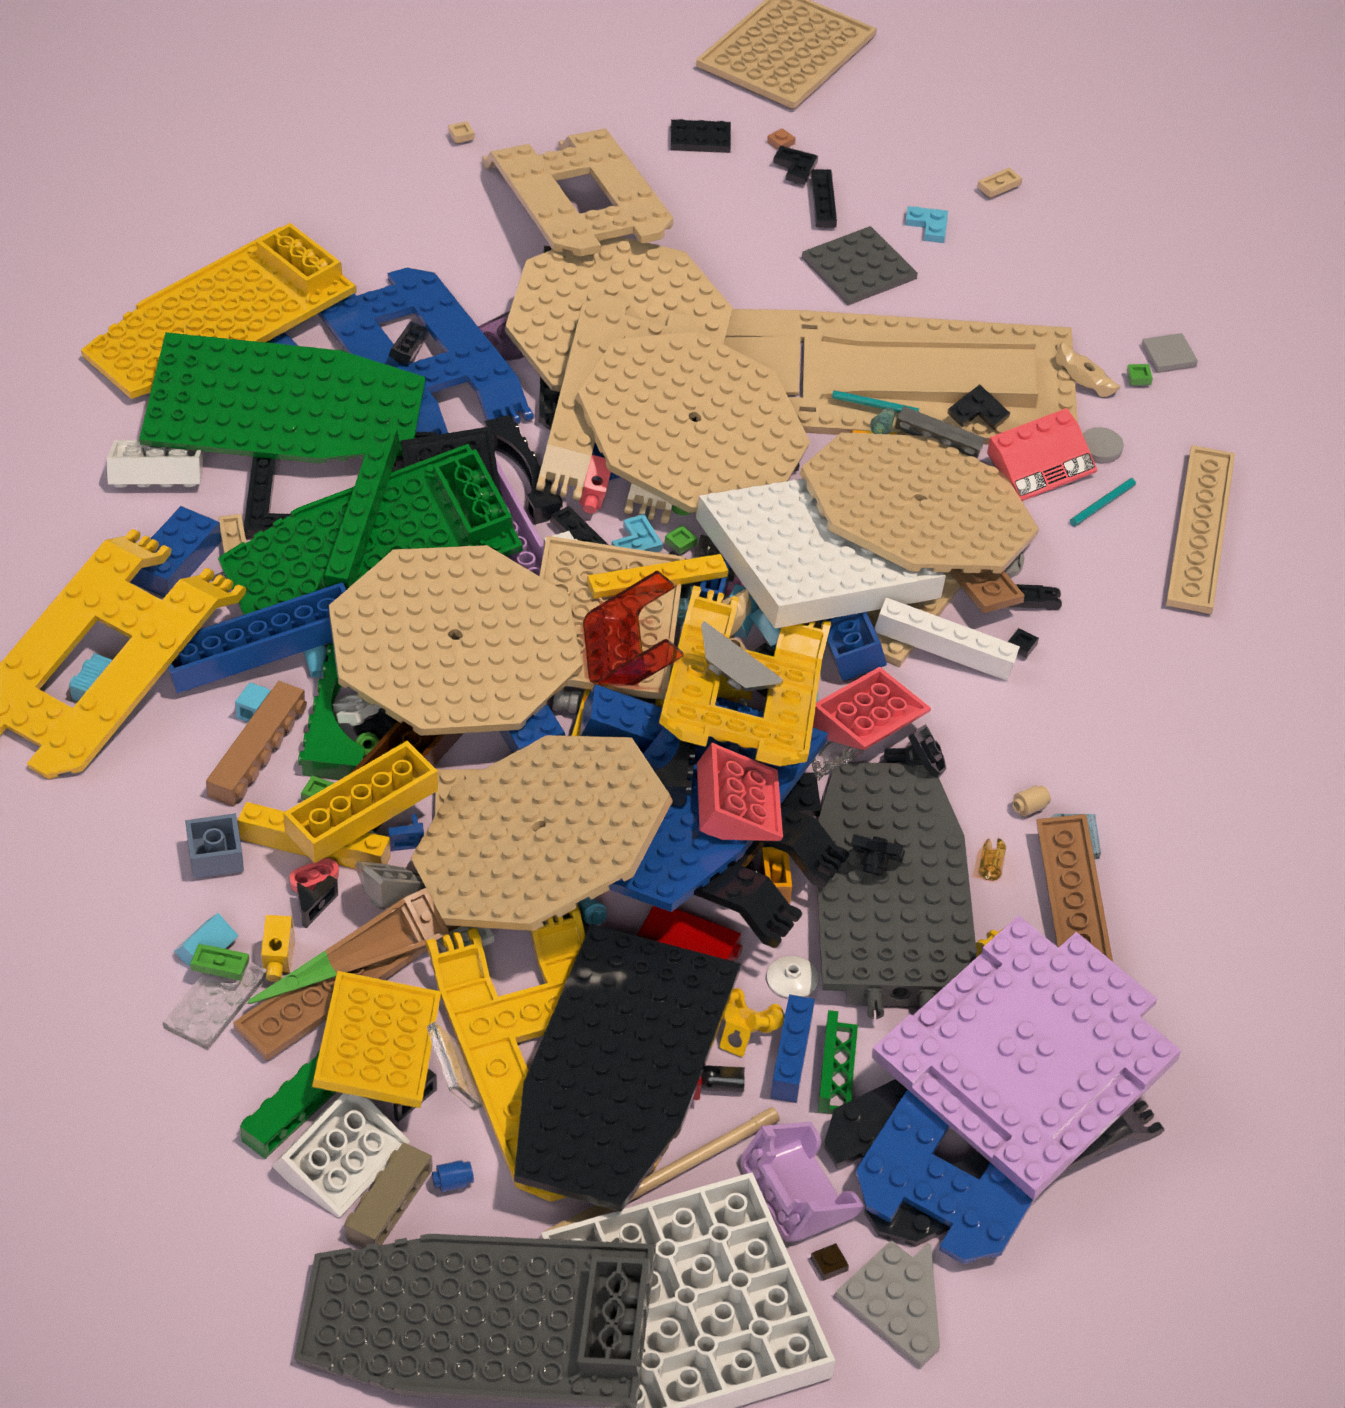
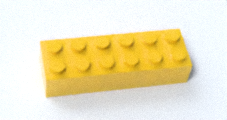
M406 741L283 812L285 833L314 863H317L438 791V771Z

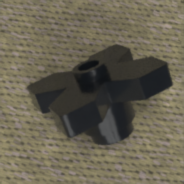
M853 834L851 842L853 850L864 853L861 863L864 865L862 871L882 876L883 870L887 869L889 859L903 862L905 851L902 845L890 843L887 839L874 836L871 839Z

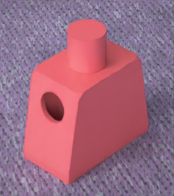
M595 455L591 456L579 504L583 505V510L587 513H595L596 509H601L611 474L606 467V459ZM598 476L601 480H595L593 477Z

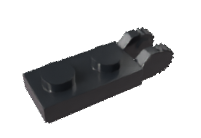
M1016 584L1025 595L1024 602L1009 607L1045 608L1046 610L1055 611L1062 606V600L1059 599L1061 591L1056 587Z

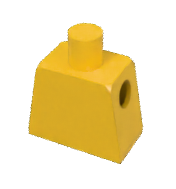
M265 916L261 958L268 981L277 982L282 979V973H289L291 970L295 946L292 916Z

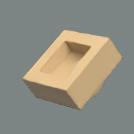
M467 121L448 125V132L455 143L474 139V131Z

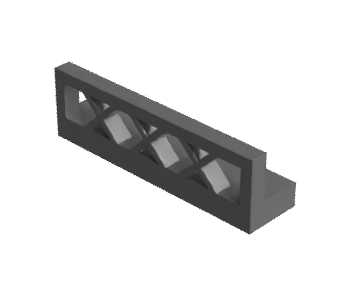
M903 406L901 413L899 412L895 425L896 429L911 435L936 438L940 443L957 448L959 452L977 459L986 439Z

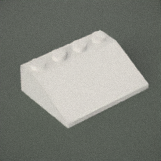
M114 440L107 456L108 484H114V487H127L128 484H137L138 487H149L151 484H160L161 487H172L174 484H183L184 487H195L201 483L204 451L140 445L139 440Z
M340 1093L271 1166L291 1186L337 1218H340L371 1185L377 1173L384 1171L388 1165L391 1153L394 1150H398L403 1142L409 1144L410 1141L368 1098Z

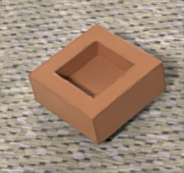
M783 128L767 137V142L777 150L780 145L788 148L795 144L796 137Z

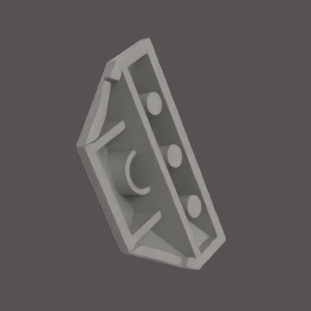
M703 621L701 627L706 662L709 664L707 668L717 676L723 674L729 679L727 683L737 691L741 688L746 692L775 688L783 684L781 677L707 622Z
M357 861L355 865L365 894L380 909L390 908L401 899L426 888L417 870L411 871L404 867L360 861Z

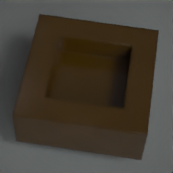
M836 1243L811 1253L810 1259L823 1281L848 1271L849 1264Z

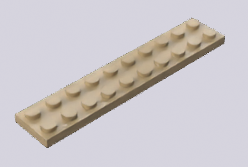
M1191 445L1166 606L1208 614L1213 612L1235 453Z

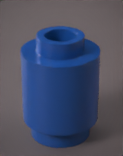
M463 1160L436 1165V1171L432 1172L434 1187H440L441 1192L468 1187V1184L474 1183L470 1161L463 1162Z

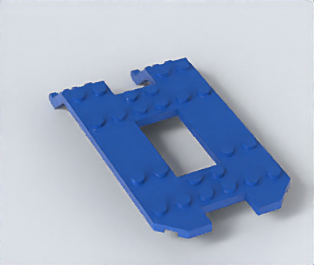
M407 267L387 273L388 281L391 285L360 295L354 293L318 313L345 352L426 378L417 432H436V435L449 433L438 402L431 393L466 382L476 392L486 421L510 415L514 423L520 424V417L516 413L519 411L524 420L534 419L533 412L527 404L516 373L435 272ZM414 313L444 353L420 359L410 364H401L388 356L394 344L379 326V323Z
M907 1089L856 1169V1178L861 1188L866 1210L890 1223L902 1203L906 1202L951 1227L939 1246V1251L962 1264L975 1262V1259L988 1256L990 1258L1002 1256L1034 1200L992 1163L989 1164L979 1180L933 1155L950 1126Z

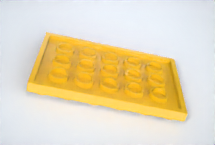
M337 971L312 1087L421 1108L441 991Z

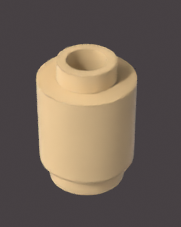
M1035 785L1016 793L1013 797L1012 805L1017 813L1027 816L1046 808L1051 798L1046 787Z

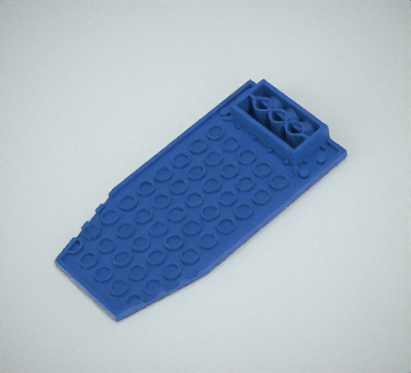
M717 696L715 706L763 718V711ZM664 728L643 753L655 773L657 768L662 769L674 757L680 744L679 738ZM812 728L807 762L776 766L757 761L778 770L780 805L828 741L827 732ZM708 736L706 747L701 745L692 747L696 748L695 763H690L694 764L693 779H688L692 781V795L686 797V806H670L634 877L625 882L623 879H620L609 885V889L672 912L693 896L695 889L700 886H706L712 876L716 873L721 874L727 869V865L730 862H736L742 858L754 840H722L700 831L697 762L711 743L752 760L756 759L757 749L752 747L743 748L737 743L730 741H717L711 736Z

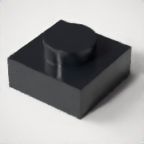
M1018 628L1008 642L1020 646L1017 654L1027 658L1037 646L1039 638Z

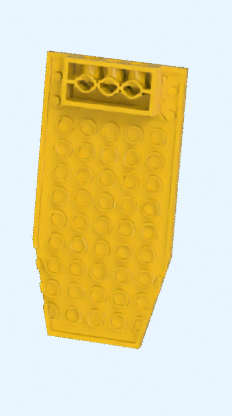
M288 223L141 300L136 304L134 311H128L122 316L123 320L118 324L113 323L109 326L106 334H99L82 348L81 354L99 372L128 397L133 399L151 392L165 332L267 342L356 293V285L343 276L341 261L293 224Z

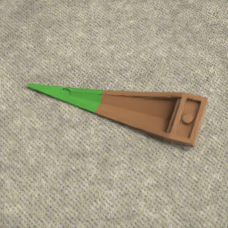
M424 888L401 899L330 948L249 999L247 1004H253L336 977L337 971L348 973L422 949L426 946L425 940L434 938L438 941L442 939L443 935L450 933L427 888Z

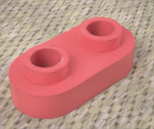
M324 858L317 863L313 862L297 868L290 874V887L297 893V883H300L313 891L315 886L319 882H323L328 875L338 879L339 866L336 861Z

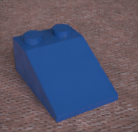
M867 612L824 619L831 622L827 644L842 681L853 679L878 667L887 666L881 642Z

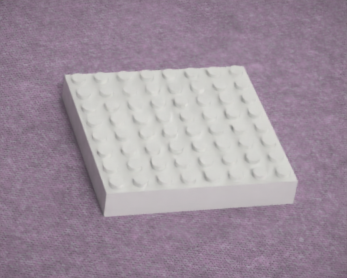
M806 479L752 486L737 490L733 489L699 496V507L696 512L697 521L774 628L882 609L886 598L905 605L941 598L946 578L943 572H932L931 568H921L920 572H911L829 531L827 527L828 521L826 517L821 516L817 508L818 502L816 498H812L807 489L808 483Z
M753 1172L629 1207L621 1212L615 1211L541 1233V1239L655 1244L656 1252L637 1408H736L833 1377L834 1356Z

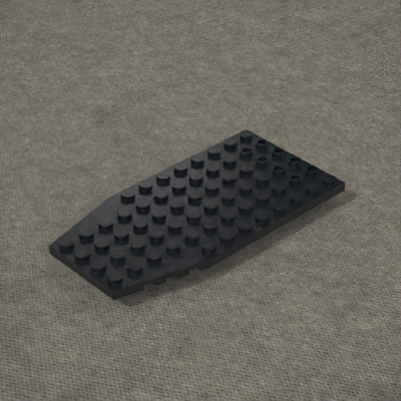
M591 924L524 1081L514 1182L621 1212L639 1189L640 1183L645 1176L651 1173L656 1161L665 1154L671 1141L674 1138L676 1139L682 1130L738 979L741 963Z

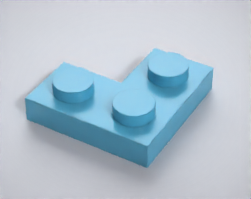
M908 206L905 225L924 227V241L944 243L948 211Z
M645 514L623 520V527L629 536L611 542V546L651 552L663 550V543Z

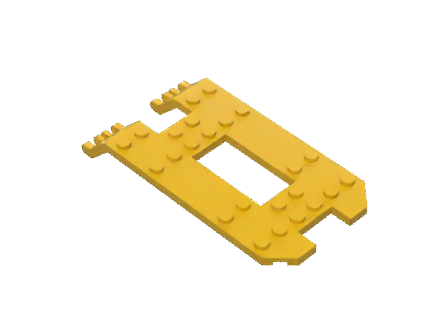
M131 529L126 536L106 539L1 661L0 736L6 729H9L39 746L40 748L27 762L29 769L47 779L56 778L58 774L70 771L72 774L82 772L216 608L238 603L245 595L246 588L236 585L232 592H229L233 587V581L218 575L213 582H210L214 577V571L205 568L200 575L179 579L165 598L161 600L129 582L141 568L163 564L171 555V548L163 545L154 553L159 547V542L154 539L151 540L150 537L145 535L136 543L140 539L141 534L135 529ZM98 620L129 637L130 640L72 708L41 691L40 688Z
M693 586L659 723L677 738L689 743L706 747L708 736H711L717 741H730L737 743L743 748H756L755 760L776 766L807 762L822 658L831 622L822 621L820 629L814 627L815 621L808 622V625L802 623L781 627L774 657L743 649L783 679V684L780 687L768 688L763 718L715 706L722 674L717 676L707 668L709 664L706 662L701 624L705 621L729 639L739 597L732 596L728 605L722 603L723 593L719 592L717 601H713V590H709L707 597L702 598L699 597L701 587Z
M577 903L575 904L577 908L568 912L571 918L563 920V916L558 918L554 915L555 923L553 922V917L545 920L546 925L535 931H530L537 965L545 984L502 996L497 995L491 981L477 927L467 930V935L472 945L464 947L461 933H453L454 942L457 947L455 950L449 934L443 935L442 941L447 952L440 954L434 938L425 940L437 989L441 991V1001L513 1182L523 1085L528 1073V1068L517 1043L544 1036L586 937ZM660 1156L659 1159L656 1161V1163L654 1164V1168L651 1172L655 1171L662 1156ZM514 1182L516 1188L549 1202L566 1198L563 1195Z

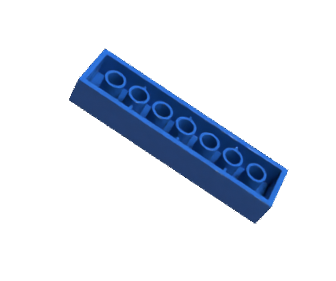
M343 582L198 630L168 667L177 694L333 642L329 605L346 591Z

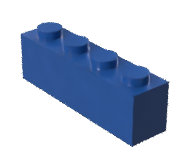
M789 994L772 1081L771 1099L797 1103L813 1018L814 998Z

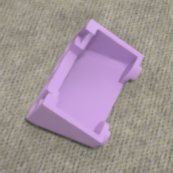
M812 1122L761 1126L741 1156L743 1173L753 1172L779 1234L787 1242L800 1241L851 1220L864 1207L853 1191H844L838 1196L814 1157L819 1151L821 1137Z

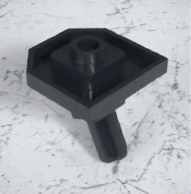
M926 724L907 736L911 744L906 748H887L884 750V759L887 763L906 762V765H924L925 769L934 777L947 769L941 746L934 739Z

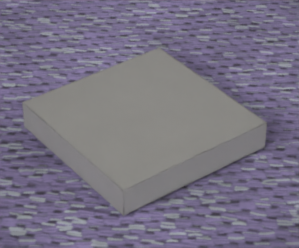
M1182 333L1142 340L1141 345L1156 372L1197 366L1198 360Z

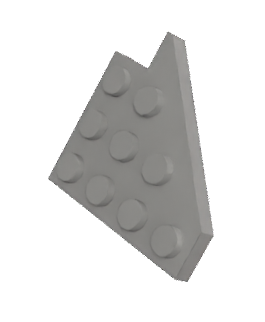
M891 1240L836 1291L835 1298L915 1366L921 1369L939 1351L940 1347L931 1245L927 1243L914 1257H911Z

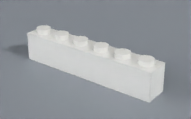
M886 598L874 629L876 633L1006 681L1020 646Z

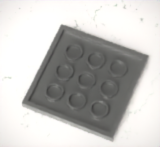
M871 226L802 251V259L848 306L916 280L918 272Z

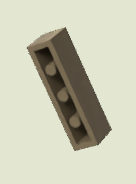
M404 1142L398 1150H394L391 1153L388 1165L384 1171L377 1173L371 1190L369 1192L366 1191L362 1195L359 1207L355 1213L351 1212L348 1215L344 1224L347 1241L361 1248H366L368 1244L378 1243L382 1245L431 1174L432 1155Z

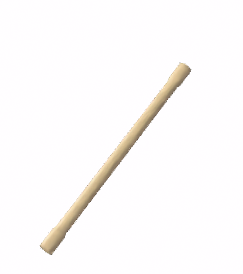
M770 1107L755 1115L744 1124L648 1175L642 1180L639 1189L630 1201L758 1132L761 1126L777 1123L780 1121L778 1112L775 1108ZM594 1205L545 1231L605 1215L614 1210Z

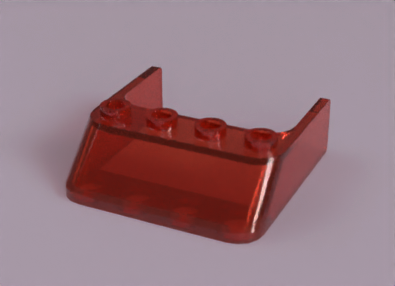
M655 571L586 614L583 620L588 676L590 682L594 685L633 686L684 656L683 651L668 639L660 641L644 652L642 650L639 625L641 610L649 603L674 589V583L661 572Z

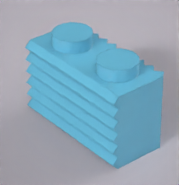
M93 653L90 660L87 659L83 663L78 676H73L69 683L71 696L74 701L80 700L112 659Z

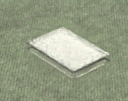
M433 1022L429 1024L427 1030L449 1091L471 1110L476 1111L482 1107L458 1041L438 1023Z

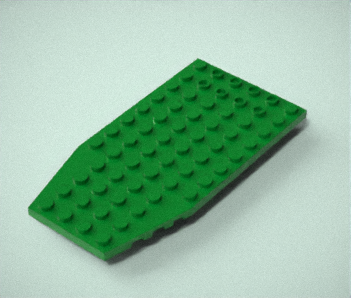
M165 332L139 442L140 445L194 451L201 450L204 452L309 463H327V460L338 459V462L348 461V458L354 457L364 459L374 427L381 426L397 429L400 442L397 456L403 455L401 440L416 437L426 378L342 350Z
M469 444L391 472L356 581L392 550L487 545L506 557L523 551V545L513 528L512 515L476 449L471 450ZM354 487L294 509L290 512V516L283 520L281 518L278 519L271 528L264 532L259 531L253 535L254 538L247 543L242 542L218 557L226 579L233 581L231 590L236 585L246 588L245 595L238 602L243 615L327 588L324 575Z

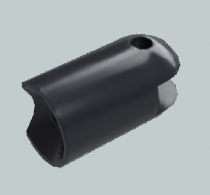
M707 1065L701 1076V1087L711 1091L744 1092L745 1067Z

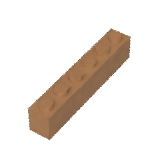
M278 680L207 778L208 797L234 807L238 800L245 796L248 786L257 779L262 766L269 762L275 748L280 747L283 737L287 731L292 730L299 714L302 715L304 713L307 701H305L303 689Z

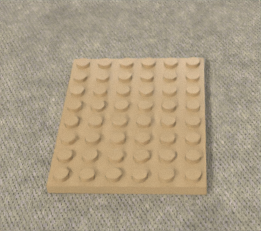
M764 0L696 59V66L765 96L770 100L795 109L876 35V28L811 0Z
M546 536L540 577L568 593L582 659V671L576 676L573 675L568 680L566 686L592 690L596 684L624 695L665 700L666 689L669 683L681 585L594 599L587 584V577L593 574L685 560V557Z

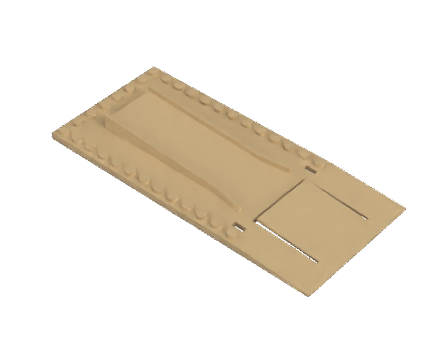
M732 309L724 345L775 371L787 395H799L800 342H804L803 398H788L806 433L839 435L841 432L852 433L853 430L897 432V435H911L895 428L899 413L832 399L834 390L920 408V413L986 438L984 444L989 445L990 437L1065 408L1069 410L1078 423L1075 380L1071 378L1064 366L1058 365L1056 362L1057 350L1062 341L1067 347L1073 349L1072 328L829 311ZM980 384L1010 412V417L994 430L979 415L962 428L947 414L948 409Z

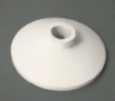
M781 957L775 960L767 971V983L770 989L778 996L788 999L789 994L807 997L815 991L818 985L819 977L816 968L808 960L801 957Z

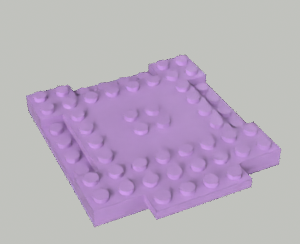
M1018 915L983 947L982 953L920 1010L913 1016L909 1014L872 1049V1058L1034 1200L1178 1061L1181 1050L1142 1018L1157 1002V998L1077 932L1058 948Z

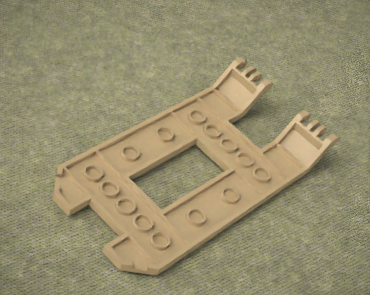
M606 128L567 136L565 140L558 141L559 151L555 152L547 151L544 154L537 155L530 144L491 151L489 155L482 156V163L486 170L492 169L495 166L498 168L554 251L563 252L566 249L573 251V255L576 256L591 255L601 252L600 240L634 233L642 244L661 240L665 236V231L673 226L672 215ZM591 174L614 206L601 210H589L586 213L579 214L556 180Z
M608 294L582 304L536 490L544 491L545 479L554 481L550 491L551 494L556 495L558 483L560 482L563 483L560 493L561 497L566 496L567 485H572L576 487L572 498L573 500L580 501L594 443L596 442L594 440L595 434L592 428L589 429L583 415V407L581 404H578L576 395L612 341L618 338L694 331L707 335L692 317L670 311L667 326L628 316L625 315L628 300ZM631 483L624 513L632 514L633 502L642 504L638 516L645 514L646 507L651 506L648 519L654 520L655 508L664 510L660 519L661 523L668 525L673 504Z

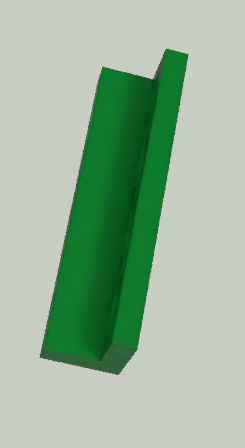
M828 1010L818 1113L833 1114L834 1109L839 1106L830 1105V1099L836 1095H839L845 1103L852 1099L858 1025L838 1022L839 1011ZM837 1031L852 1033L851 1038L843 1043L836 1036ZM841 1051L849 1057V1060L843 1064H840L834 1058ZM838 1073H841L847 1079V1082L841 1086H838L832 1080V1077Z

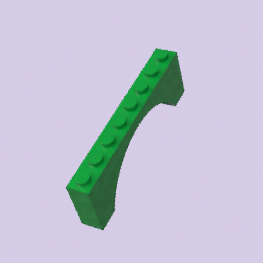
M329 643L327 648L328 661H324L322 668L324 677L323 679L319 678L318 681L319 696H315L313 700L314 714L309 715V732L304 734L303 747L305 748L304 751L300 750L298 765H302L303 776L340 780L349 775L364 759L365 748L350 739L340 728L334 717L332 704H334L342 686L338 684L333 643Z

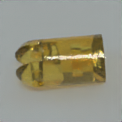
M990 838L983 844L978 873L983 879L994 881L1002 876L1006 854V844L1002 839H997L996 850H992Z

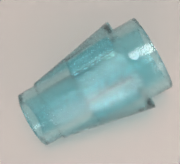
M885 408L876 415L870 423L871 431L874 434H889L896 416L895 411L892 408Z

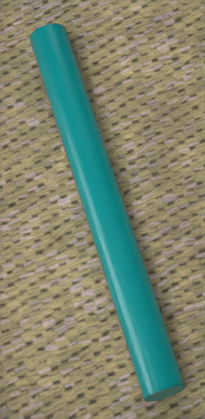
M836 390L832 394V399L901 413L903 406L918 412L920 409Z
M1130 478L1072 517L1070 519L1071 525L1076 526L1134 487L1136 481Z

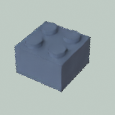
M236 813L185 820L193 879L244 871Z

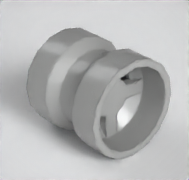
M563 688L556 696L554 695L553 710H568L569 713L577 714L580 706L581 691H566Z

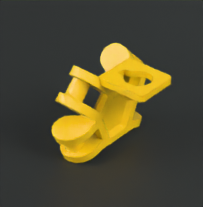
M734 988L723 1016L726 1025L720 1042V1048L743 1057L752 1032L760 1030L762 1033H770L772 1030L779 1029L783 1025L784 1015L782 1006L771 1004L761 1012L752 1010L745 1003L743 991L740 988ZM735 1030L740 1032L739 1036L742 1040L740 1047H733L728 1041L729 1035L735 1033Z

